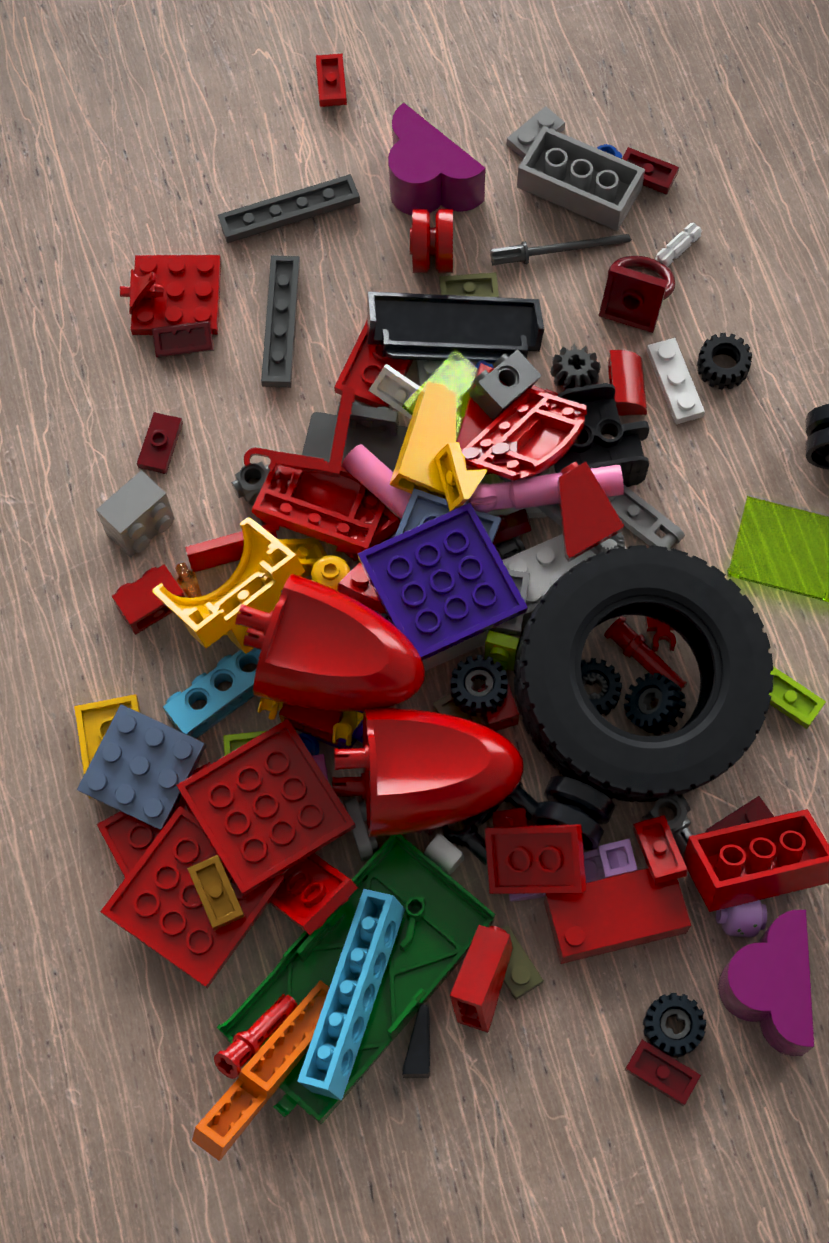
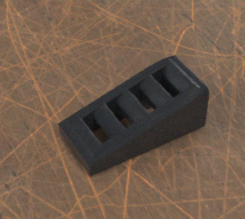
M420 1005V1009L417 1012L402 1069L403 1078H429L430 1011L427 1005Z

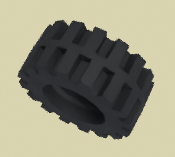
M720 333V337H717L715 334L711 336L710 340L707 339L704 342L698 356L697 371L699 375L702 374L704 382L710 381L709 386L714 387L718 385V389L721 390L724 389V386H727L728 389H733L734 384L739 386L746 379L752 362V352H749L750 347L748 344L743 345L744 339L741 337L737 340L735 339V334L731 333L730 337H727L726 333ZM720 354L728 355L736 361V366L722 368L716 365L712 358Z

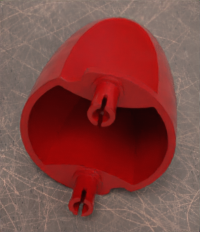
M291 574L283 587L274 611L271 610L270 613L244 604H241L239 608L241 613L237 614L236 625L248 627L246 631L248 636L245 635L243 645L261 650L254 679V696L304 708L344 712L364 711L366 708H387L404 702L415 695L424 682L425 668L423 661L412 642L398 628L357 600L318 582Z
M366 708L363 711V748H334L335 770L363 768V773H361L360 777H332V788L338 797L362 796V799H365L369 837L391 836L439 828L460 822L490 809L503 801L517 787L522 779L524 764L519 751L507 738L473 721L414 709Z

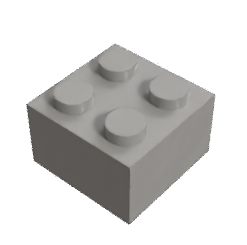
M142 470L96 509L106 535L130 558L136 552L139 553L145 550L150 540L158 533L165 532L175 519L166 492Z

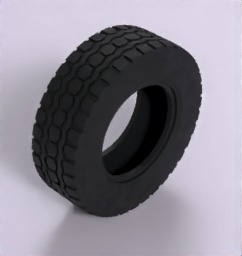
M646 545L629 546L628 549H625V547L611 549L607 553L601 552L589 557L586 561L584 560L569 569L549 588L532 612L522 631V636H520L514 663V690L517 696L516 702L519 714L523 717L522 722L528 735H531L532 742L538 751L545 755L544 758L554 769L557 768L561 775L586 783L603 792L610 799L615 798L618 801L655 802L656 800L673 797L674 795H683L709 783L732 767L744 755V752L749 749L766 718L764 714L769 709L772 697L769 696V693L773 690L774 675L770 674L773 671L772 653L768 652L771 648L767 633H763L764 625L758 613L754 614L752 610L754 606L746 595L742 596L740 593L741 589L731 579L727 580L724 577L726 574L715 566L709 567L707 565L708 562L694 555L689 557L687 552L677 549L669 551L667 547L651 545L649 548H646ZM620 616H646L667 624L688 643L699 667L700 693L691 717L680 730L662 736L631 734L609 723L594 708L583 685L581 656L586 639L591 630L596 626Z

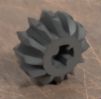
M575 343L571 346V350L562 347L560 355L555 354L553 357V366L550 371L552 377H555V386L563 385V391H565L566 389L596 384L601 368L600 362L596 361V352L588 354L587 346L579 350Z

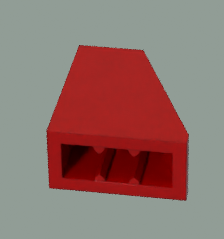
M574 462L560 471L562 475L558 477L557 482L564 551L568 562L622 532L625 527L587 462L581 465Z
M478 925L450 994L457 1023L487 1033L491 1027L513 950L510 934L500 927L489 926L488 928Z

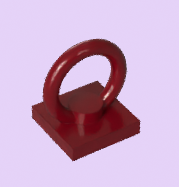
M626 256L616 260L608 270V278L599 317L653 333L657 325L662 302L675 289L673 273L663 263L645 256ZM627 268H646L657 273L662 279Z

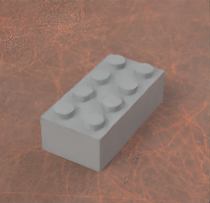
M543 126L518 167L517 188L618 231L642 189L645 169Z

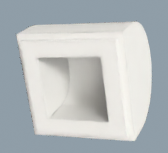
M437 834L424 851V855L448 875L452 874L465 859L463 852L441 834Z

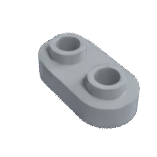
M356 797L345 800V809L356 825L352 832L361 861L369 860L374 855L373 851L379 849L376 838L368 836L364 824L367 821L365 803H358Z

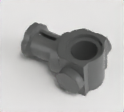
M262 461L250 463L251 465L247 468L244 465L240 472L235 474L236 480L231 482L237 497H244L252 506L270 471L268 468L269 464L264 466ZM251 479H260L256 484L248 483Z
M683 795L659 799L653 809L643 816L642 819L645 821L659 817V808H670L674 813V819L667 822L681 856L684 858L688 838L693 836L688 828L691 824L687 817V812L691 811L690 806Z

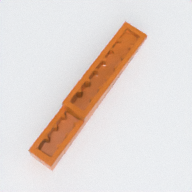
M321 980L243 1067L238 1079L195 1127L192 1141L218 1161L223 1158L308 1051L330 988Z

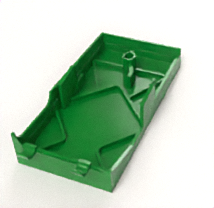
M401 834L391 835L351 879L358 888L350 895L348 901L339 906L326 919L323 926L316 929L311 935L304 931L283 954L275 969L227 1021L217 1026L220 1033L231 1044L233 1043V1037L238 1032L248 1030L282 994L290 995L299 1005L320 980L330 987L363 889L394 895L405 908V912L342 1100L420 1009V1005H424L466 956L478 925L489 928L495 922V913ZM305 1054L279 1086L285 1092V1095L273 1107L283 1117H286L299 1105L322 1125L340 1104L341 1100L312 1093L297 1082L306 1057Z

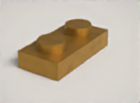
M218 855L187 868L214 931L245 917Z

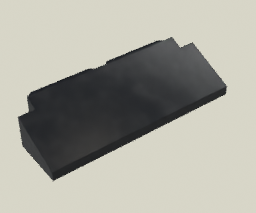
M368 291V344L382 345V357L427 361H449L453 359L475 363L484 360L486 363H495L503 354L506 353L509 357L517 349L526 359L528 351L540 352L544 323L539 299Z

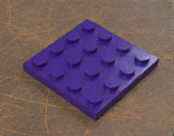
M471 503L358 553V560L391 623L412 642L422 661L520 616L528 610L523 597Z

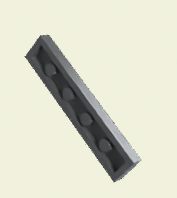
M349 174L218 214V219L226 242L230 243L360 203V196L353 178Z
M271 255L261 376L262 387L291 388L300 273L299 256Z

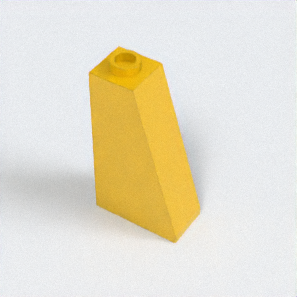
M430 381L419 393L389 485L412 494L415 488L446 499L435 456L447 443L456 442V392L447 389L442 384Z

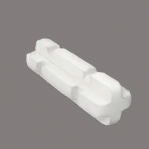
M690 223L684 228L685 232H680L666 245L667 248H663L657 253L656 260L668 267L673 262V259H677L691 246V242H695L701 236V228L695 223Z

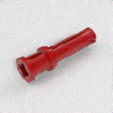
M624 616L619 617L606 630L604 636L607 639L611 638L623 649V654L626 657H633L650 674L659 673L662 676L664 675L681 688L687 685L686 681L645 644L647 641L643 634L638 635L626 623L627 619Z
M282 994L248 1030L238 1032L232 1039L233 1043L224 1051H219L214 1055L215 1065L222 1074L231 1079L238 1077L244 1064L258 1052L261 1045L298 1006L293 997L288 994Z

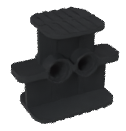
M603 383L575 387L573 389H566L557 396L586 405L587 415H585L584 426L577 438L585 443H574L569 451L554 464L556 473H561L560 471L571 463L577 462L578 465L587 462L590 469L620 465L623 484L626 487L638 485L645 480L649 460L647 457H644L641 441L648 437L649 425L647 421L620 423L614 399L616 392L614 385ZM610 434L614 439H606L602 435Z

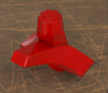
M131 269L130 287L120 286V297H130L129 314H132L134 308L142 299L163 297L164 287L162 284H155L156 274L154 272L138 277L134 269Z

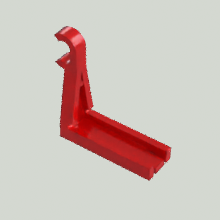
M343 386L329 463L326 464L324 458L254 447L249 449L244 455L245 467H249L251 465V457L257 455L270 459L268 468L271 473L275 470L276 465L340 478L351 412L355 401V388Z

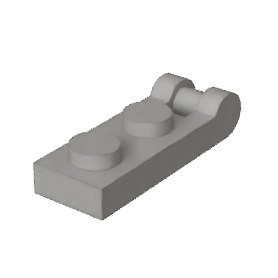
M625 485L624 495L608 497L624 526L649 546L667 547V550L670 551L674 543H679L685 537L684 532L677 525ZM659 529L666 534L663 539L656 535Z

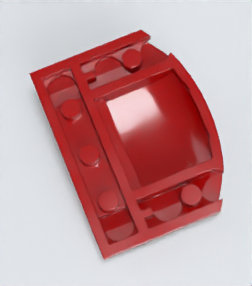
M528 388L464 448L481 447V449L487 450L479 459L466 460V463L481 470L486 469L487 472L513 481L538 475L557 463L575 443L584 426L587 406ZM517 441L519 454L510 450L505 453V457L511 459L507 462V465H494L487 462H494L496 460L492 454V447L495 444Z
M276 465L272 473L269 471L251 512L278 531L280 527H284L335 545L338 552L360 553L369 548L386 505L343 467H341L340 478Z

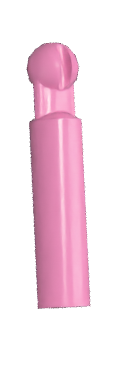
M362 444L357 445L345 457L342 467L402 519L412 494L389 485L393 471Z
M620 465L591 468L607 497L624 495L623 476ZM562 473L532 476L526 479L494 484L480 483L470 497L469 503H471L474 510L485 513L506 508L522 509L559 504L557 482L558 477Z

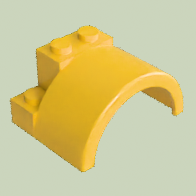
M250 517L240 523L244 537V547L240 562L231 577L219 588L209 594L194 598L176 596L169 592L162 583L152 590L155 596L183 621L189 633L204 648H208L223 635H228L230 640L245 654L250 652L254 648L243 645L245 635L248 636V633H246L248 627L236 625L237 614L241 613L239 611L241 604L270 613L271 610L274 611L276 603L280 599L281 590H283L291 574L301 576L305 573L297 555Z

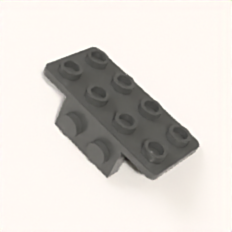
M354 402L343 461L354 447L362 444L394 472L408 427L399 426L398 411H393L388 407H367L361 403ZM339 406L337 415L314 412L311 415L302 455L324 458V461H330Z

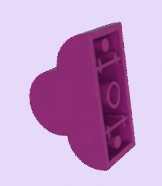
M402 103L392 117L393 147L388 156L390 198L394 206L401 212L412 215L413 209H427L429 213H432L442 205L447 209L463 212L472 210L485 201L486 168L408 105Z
M791 910L776 918L758 943L746 945L736 952L723 969L718 983L719 995L726 1009L739 1019L760 1022L762 1034L770 1046L778 1052L789 1056H803L814 1047L806 910Z

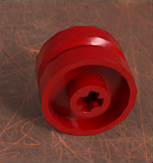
M413 209L412 228H410V255H412L413 273H428L430 270V255H436V270L438 273H453V209H438L436 212V227H430V213L427 209Z

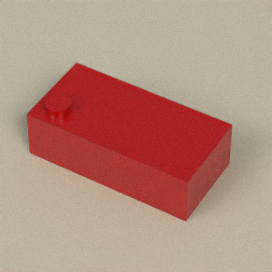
M808 809L689 836L683 858L686 868L709 912L829 883V844Z
M649 868L586 883V891L583 893H545L544 905L560 964L686 934L691 927L678 879L655 885Z

